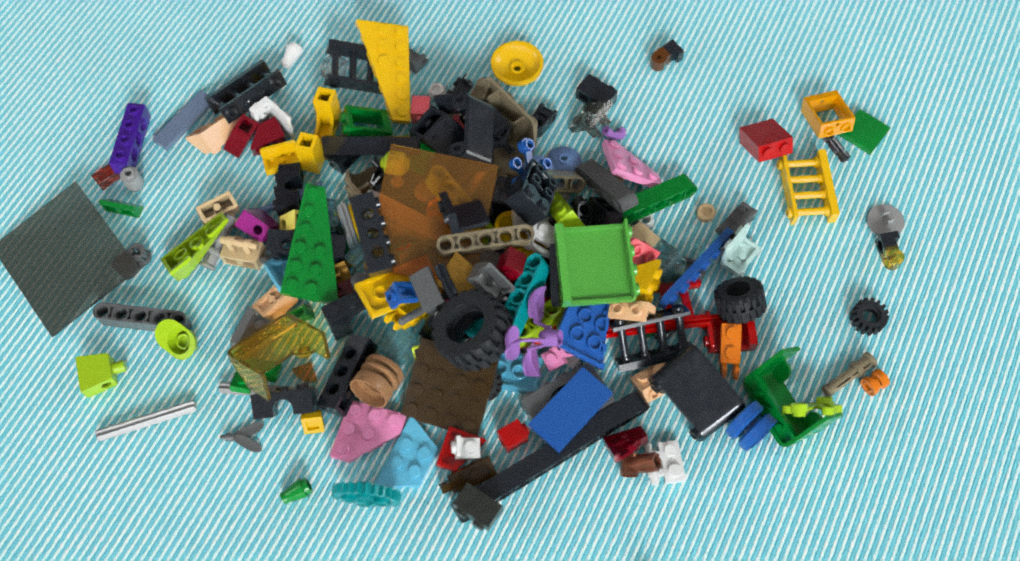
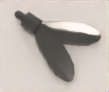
M254 422L238 430L236 433L220 435V439L235 441L252 452H261L262 447L260 444L249 437L260 432L264 424L262 422Z

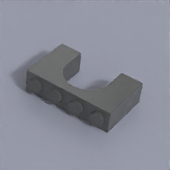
M581 362L571 372H563L558 375L555 381L551 383L549 381L545 382L539 387V390L524 394L521 399V407L530 422L582 367L604 384L595 368L588 363L584 364ZM612 396L597 413L614 404V397ZM541 438V440H542V442L544 443V445L548 444L546 441H544V440Z

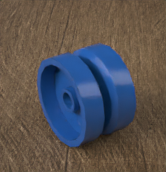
M756 400L745 408L725 430V433L731 439H737L745 433L738 445L746 453L752 447L759 444L778 421L770 413L765 414L758 420L757 418L762 414L764 407Z

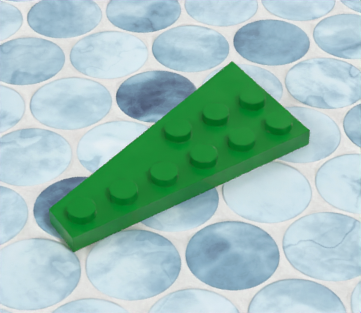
M306 183L280 295L328 304L338 299L326 191L325 187Z

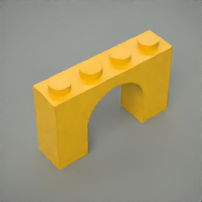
M318 86L313 99L316 111L314 135L300 132L294 148L302 170L320 174L325 161L321 137L335 135L340 122L341 108L336 90Z

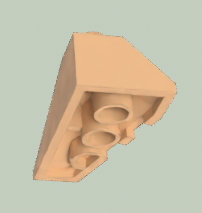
M223 115L217 116L213 119L215 123L203 125L185 138L204 154H216L222 150L221 146L227 142L240 117L228 124Z

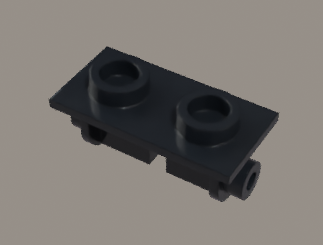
M465 73L462 78L458 77L453 83L455 86L453 91L449 89L446 94H468L473 88V82L465 79L467 75Z

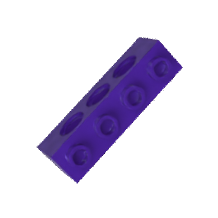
M127 103L109 161L115 175H120V172L126 167L132 166L136 168L151 119L145 104Z

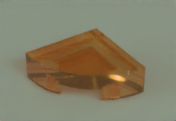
M311 362L292 368L296 377L301 381L308 383L318 381Z

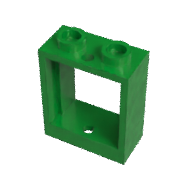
M345 105L344 111L340 113L339 121L342 123V134L392 136L393 134L387 110ZM353 122L377 125V128L355 126Z

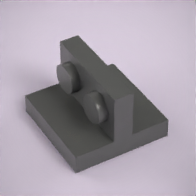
M248 306L230 340L231 352L237 355L242 352L257 359L274 322L256 315L255 309Z

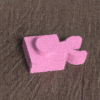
M556 346L541 354L549 372H553L568 363L566 357L573 356Z

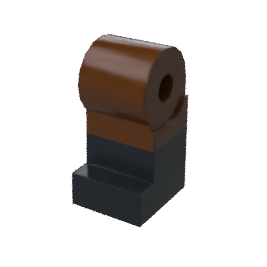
M672 39L652 54L651 69L658 72L662 71L673 60L677 63L683 60L684 50Z

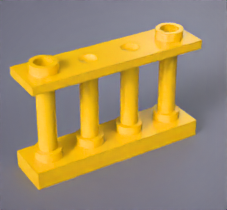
M819 149L813 159L787 160L786 155L777 159V170H780L787 204L786 217L790 219V224L795 225L799 216L821 214L826 216L827 223L835 222L840 212L826 149ZM813 166L817 172L816 175L791 176L789 168ZM817 182L820 186V191L794 192L792 183ZM820 198L823 200V207L797 209V199Z

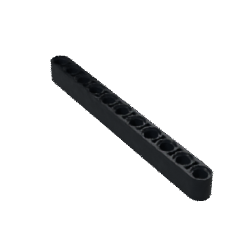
M636 390L594 415L560 453L549 444H546L476 488L496 502H500L603 439L602 437L611 434L642 415L650 408V405L640 391ZM452 502V503H451V507H452V509L455 511V508L453 507V502ZM457 515L461 523L471 520L468 517L463 519Z

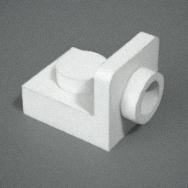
M456 435L454 441H451V454H455V460H479L480 438H461V435Z

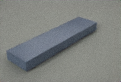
M200 91L152 139L154 143L168 151L210 108L204 99L208 95Z

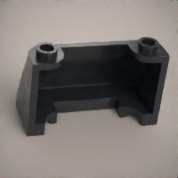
M689 345L681 349L647 379L650 383V388L655 393H665L690 422L689 434L694 440L699 442L707 439L746 407L741 397L695 345Z

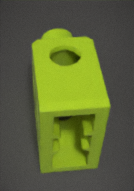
M108 353L75 357L80 392L87 398L117 386V374L127 371V365L124 360L115 362Z

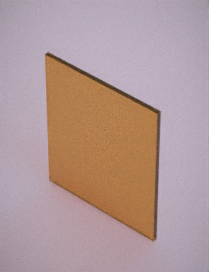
M391 144L379 195L381 208L377 209L379 216L383 215L386 227L382 228L383 233L389 236L391 246L387 247L389 254L393 253L396 265L392 266L394 272L390 273L409 277L424 267L429 266L436 282L438 276L434 267L440 263H444L447 266L453 257H443L437 251L438 238L443 235L452 234L448 224H444L442 213L438 209L439 193L447 191L453 206L480 200L489 216L499 165ZM484 225L480 228L466 230L464 232L485 230L487 225ZM372 230L370 238L377 237L379 232ZM482 237V238L480 239V242H481L482 244H483L484 237ZM465 239L460 242V245L462 247H469L471 242ZM444 242L440 247L443 250H448L451 248V244ZM376 249L373 252V256L380 257L384 251ZM481 252L461 256L474 266L479 263ZM364 262L363 266L365 269H367L366 262Z

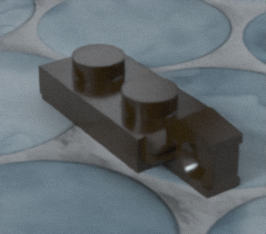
M487 455L452 472L447 476L448 480L440 483L439 487L443 494L452 490L455 494L461 492L467 482L476 486L497 475L490 456Z

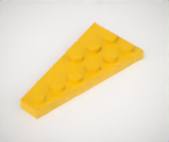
M356 19V27L360 31V38L365 45L369 63L379 83L378 87L380 93L382 92L384 104L391 123L410 124L408 26Z

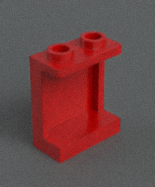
M711 314V324L701 327L705 331L703 345L707 347L708 354L719 353L721 323H727V321L721 320L718 314ZM749 321L744 324L740 323L742 325L741 352L755 351L758 346L755 321Z

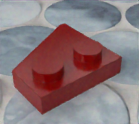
M449 426L435 466L454 472L467 461L455 460V454H451V441H454L456 435H461V438H480V447L484 445L486 439Z

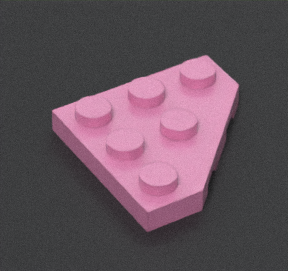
M604 139L601 145L613 175L650 188L662 183L659 174L654 172L617 141Z
M353 400L346 417L342 419L330 458L352 463L358 457L378 449L392 439L400 437L407 420L406 416L396 411L375 408L366 403Z

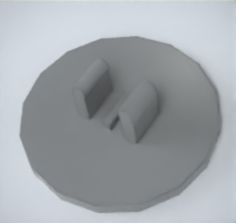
M886 204L876 205L871 208L866 220L869 229L878 236L879 234L898 231L900 234L905 222L903 215L898 209Z

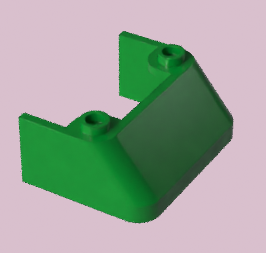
M799 346L781 349L743 380V388L751 401L756 400L764 407L760 416L763 417L765 414L770 413L778 420L770 429V432L782 447L792 446L818 433L843 416V413H835V415H828L823 418L818 412H811L805 417H793V414L782 413L783 405L796 403L784 381L791 375V367L786 360L801 350Z

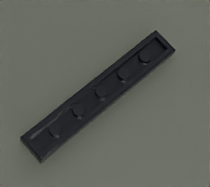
M325 135L321 137L324 155L385 156L388 151L404 152L406 156L421 155L419 136Z

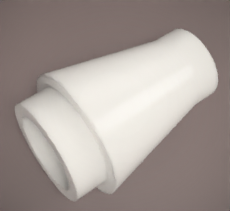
M290 42L286 46L281 65L284 68L290 69L302 55L303 48L294 42Z

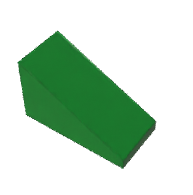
M305 304L285 314L287 325L315 318L313 308Z

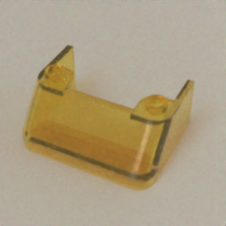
M292 314L279 316L228 350L230 362L247 387L268 401L271 399V395L267 385L266 372L292 355L305 359L313 353H317L326 359L331 358L325 332Z

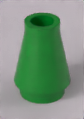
M306 477L303 479L299 478L285 491L281 492L280 497L283 503L287 504L309 497L313 489Z

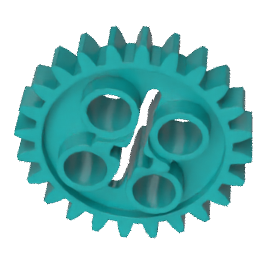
M349 481V483L333 484L331 496L336 498V500H341V502L372 508L376 506L390 507L399 505L402 493L397 489H392V487L379 486L373 482L361 481L354 483Z

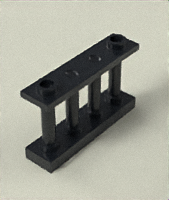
M329 39L326 46V54L332 55L331 74L326 75L324 85L331 88L339 87L382 94L378 87L379 83L373 81L374 73L366 54L365 45ZM339 56L350 59L349 77L338 75ZM357 59L367 61L366 80L356 78Z
M261 59L204 99L213 113L221 112L227 123L230 124L242 116V114L248 112L255 102L260 101L265 96H271L287 85V82L279 69L271 73L265 61Z
M676 304L671 308L656 311L655 315L648 314L646 322L618 319L610 321L609 327L613 332L617 331L621 351L620 357L614 358L618 371L621 373L665 363L681 349L693 345L690 341H686L683 316L691 315V311L685 305ZM675 318L678 342L675 345L669 346L667 345L664 321ZM656 323L659 347L658 349L648 350L645 325ZM637 327L640 351L636 354H629L625 329Z

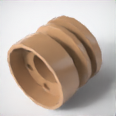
M371 354L367 357L365 363L362 364L360 371L351 380L350 388L354 395L362 402L375 408H383L391 399L393 391L397 390L404 375L400 367L389 358L379 354Z

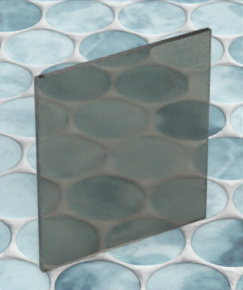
M76 181L0 240L1 262L52 337L56 336L140 269Z

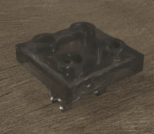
M610 99L586 103L582 107L581 113L573 118V123L568 128L572 133L587 131L593 138H599L601 134L596 125L599 122L603 126L611 123L606 113L613 106V103Z

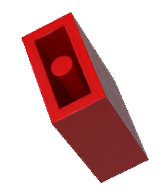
M773 118L739 128L740 144L759 163L793 153V137Z

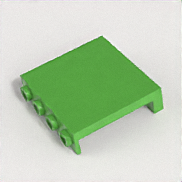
M624 219L622 224L565 228L563 223L555 224L553 232L562 307L635 302L637 295H640V286L635 281L637 265L636 263L633 264L632 258L635 256V248L630 243L632 227L631 225L628 226L627 219Z

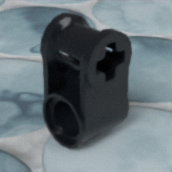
M543 103L538 106L532 115L538 122L537 138L544 135L558 115L557 110H551L545 107Z

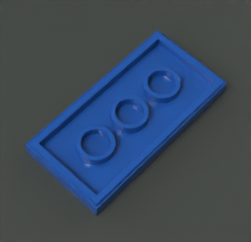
M582 367L534 417L528 426L560 453L613 396V392Z

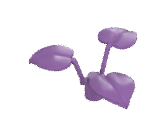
M546 286L536 288L528 300L529 317L533 318L534 324L545 328L539 332L538 338L519 339V329L515 325L510 326L505 335V357L507 360H515L519 356V343L521 342L542 343L538 345L530 343L527 347V352L524 353L523 372L528 377H541L537 349L547 346H561L563 342L562 330L552 329L551 325H545L540 322L544 316V293Z

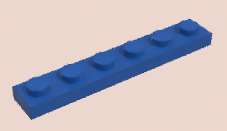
M727 227L663 295L658 306L663 310L669 305L673 306L679 299L678 295L680 293L685 294L689 289V283L697 281L701 275V270L706 271L712 263L711 260H716L722 253L721 249L734 231Z

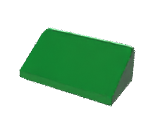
M113 199L99 200L100 205L105 211L140 218L144 208L141 205Z

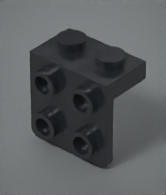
M447 191L439 193L438 209L442 213L444 224H448L452 234L480 228L490 223L480 200L453 206Z

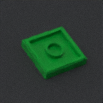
M859 109L855 114L853 131L841 133L840 137L871 155L889 132L890 127Z

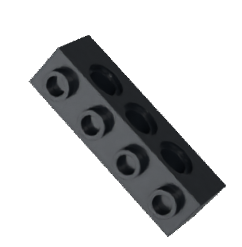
M373 191L349 197L370 278L394 272L392 267L396 265L393 253L389 254L387 248L391 246L388 234L384 235L382 229L386 227L383 215L379 216L377 210L381 208L379 198H374ZM366 212L374 213L370 219H365L363 215ZM372 230L379 232L375 238H370L368 234ZM376 249L384 251L380 257L373 256V252Z
M268 229L267 256L276 260H280L282 257L288 258L290 249H283L282 245L286 242L292 244L294 231ZM331 234L334 264L345 260L347 240L346 235Z
M350 334L317 402V405L325 412L346 417L355 398L350 388V382L356 373L360 371L367 357L375 354L378 346L369 337Z

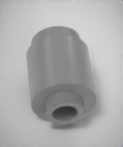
M129 166L120 172V179L128 190L137 192L143 188L144 180L135 167Z

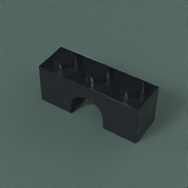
M301 163L278 164V172H275V181L277 183L274 186L275 200L272 201L273 210L277 211L278 217L291 210H300L302 200L299 190L295 189L303 188L304 173Z
M308 383L297 384L296 388L289 389L288 385L276 387L277 391H269V388L257 389V393L250 395L253 420L277 416L280 400H287L291 403L294 415L311 413L318 410L315 386H309Z

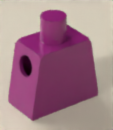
M261 208L244 209L235 223L236 227L259 242L267 241L268 229L279 230L280 228L279 223Z

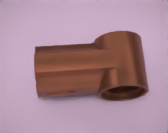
M656 452L645 454L631 453L620 461V475L633 478L638 477L641 473L658 472L662 465L659 454Z

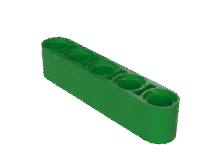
M682 174L637 193L638 205L625 211L621 222L623 223L624 219H627L628 224H631L650 214L688 199L696 193L698 188L686 174Z

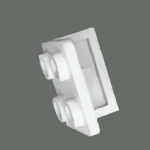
M265 96L249 108L252 119L260 124L275 117L283 132L291 139L295 137L291 116L288 112H283L276 101H271Z

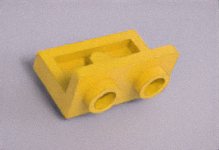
M295 140L259 149L267 176L278 172V164L300 163L294 148Z

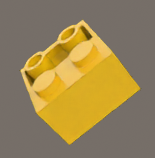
M656 259L637 265L635 281L639 283L640 295H637L636 301H647L652 304L654 299L653 293L654 291L658 292L661 285L660 278L663 269H660L661 260Z

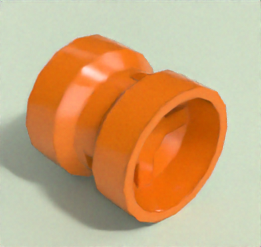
M876 369L871 373V376L861 379L860 384L868 395L875 396L879 393V389H884L890 385V380L882 370Z

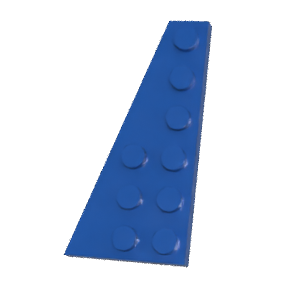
M610 304L566 307L556 330H562L563 342L561 346L556 347L600 370H604L605 363H603L607 347L605 342L606 332L609 328L608 311Z

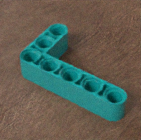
M533 253L526 259L523 274L517 278L514 285L516 288L510 293L505 304L513 318L512 325L517 326L519 329V337L529 318V297L536 288L544 285L550 272L549 264L538 253ZM484 318L474 321L465 330V333L471 339L482 328Z

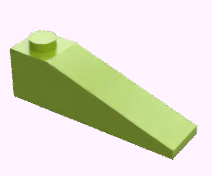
M222 212L160 258L170 275L177 281L185 279L191 274L229 220Z

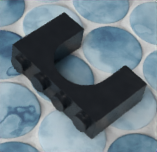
M356 290L320 307L336 341L354 333L351 322L356 315L366 309Z

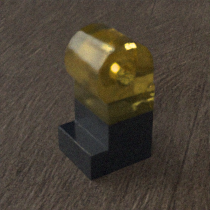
M898 231L879 234L874 241L883 265L889 270H896L905 259L903 252L899 250L897 244L900 238Z

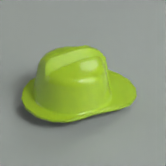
M165 319L156 326L155 338L157 343L173 357L185 360L194 353V350H197V337L195 333L173 319Z

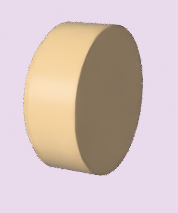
M708 203L701 204L696 212L698 220L704 223L711 222L716 214L715 208Z

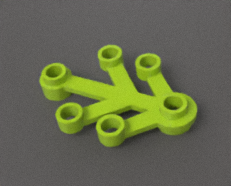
M831 396L816 397V402L783 405L782 413L793 414V417H805L806 412L809 410L819 409L822 411V415H835V413L843 412V405L835 404Z

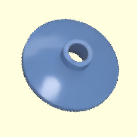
M557 147L547 155V158L552 161L556 170L575 171V167L582 164L580 154L570 147Z

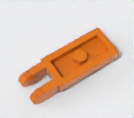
M721 323L719 363L720 374L724 378L727 376V364H733V380H738L741 324Z

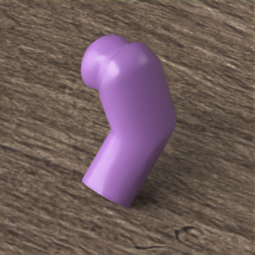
M608 126L602 129V133L609 140H623L626 137V129L624 127H618L616 131H613Z

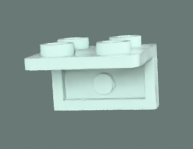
M749 223L744 227L741 225L735 232L736 236L733 240L729 239L723 247L724 250L720 255L722 257L720 265L736 277L743 273L761 250L758 245L746 238L751 226Z

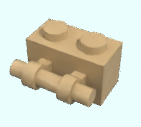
M230 191L195 207L203 225L220 212L233 217L240 213L239 206ZM240 216L235 217L236 220H235V222H234L232 228H233V227H234V228H237V227L235 226V223L237 222V220H238V218H239Z
M237 235L220 237V243L223 244L219 256L224 264L261 270L262 263L260 262V257L264 255L266 249L263 242H259L256 239H244Z

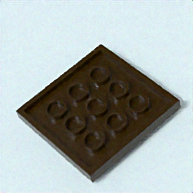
M421 338L401 415L446 430L451 426L479 436L499 361L491 363L492 366L486 369L482 367L480 371H463L453 366L438 353V350L433 345V340Z

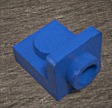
M411 281L393 282L385 292L386 300L391 310L396 309L400 303H417L419 301Z

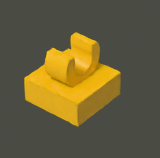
M320 410L301 414L304 434L325 432L324 420Z

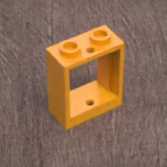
M837 90L803 97L801 112L818 139L853 131L856 117ZM833 109L839 117L838 120L822 123L816 113Z

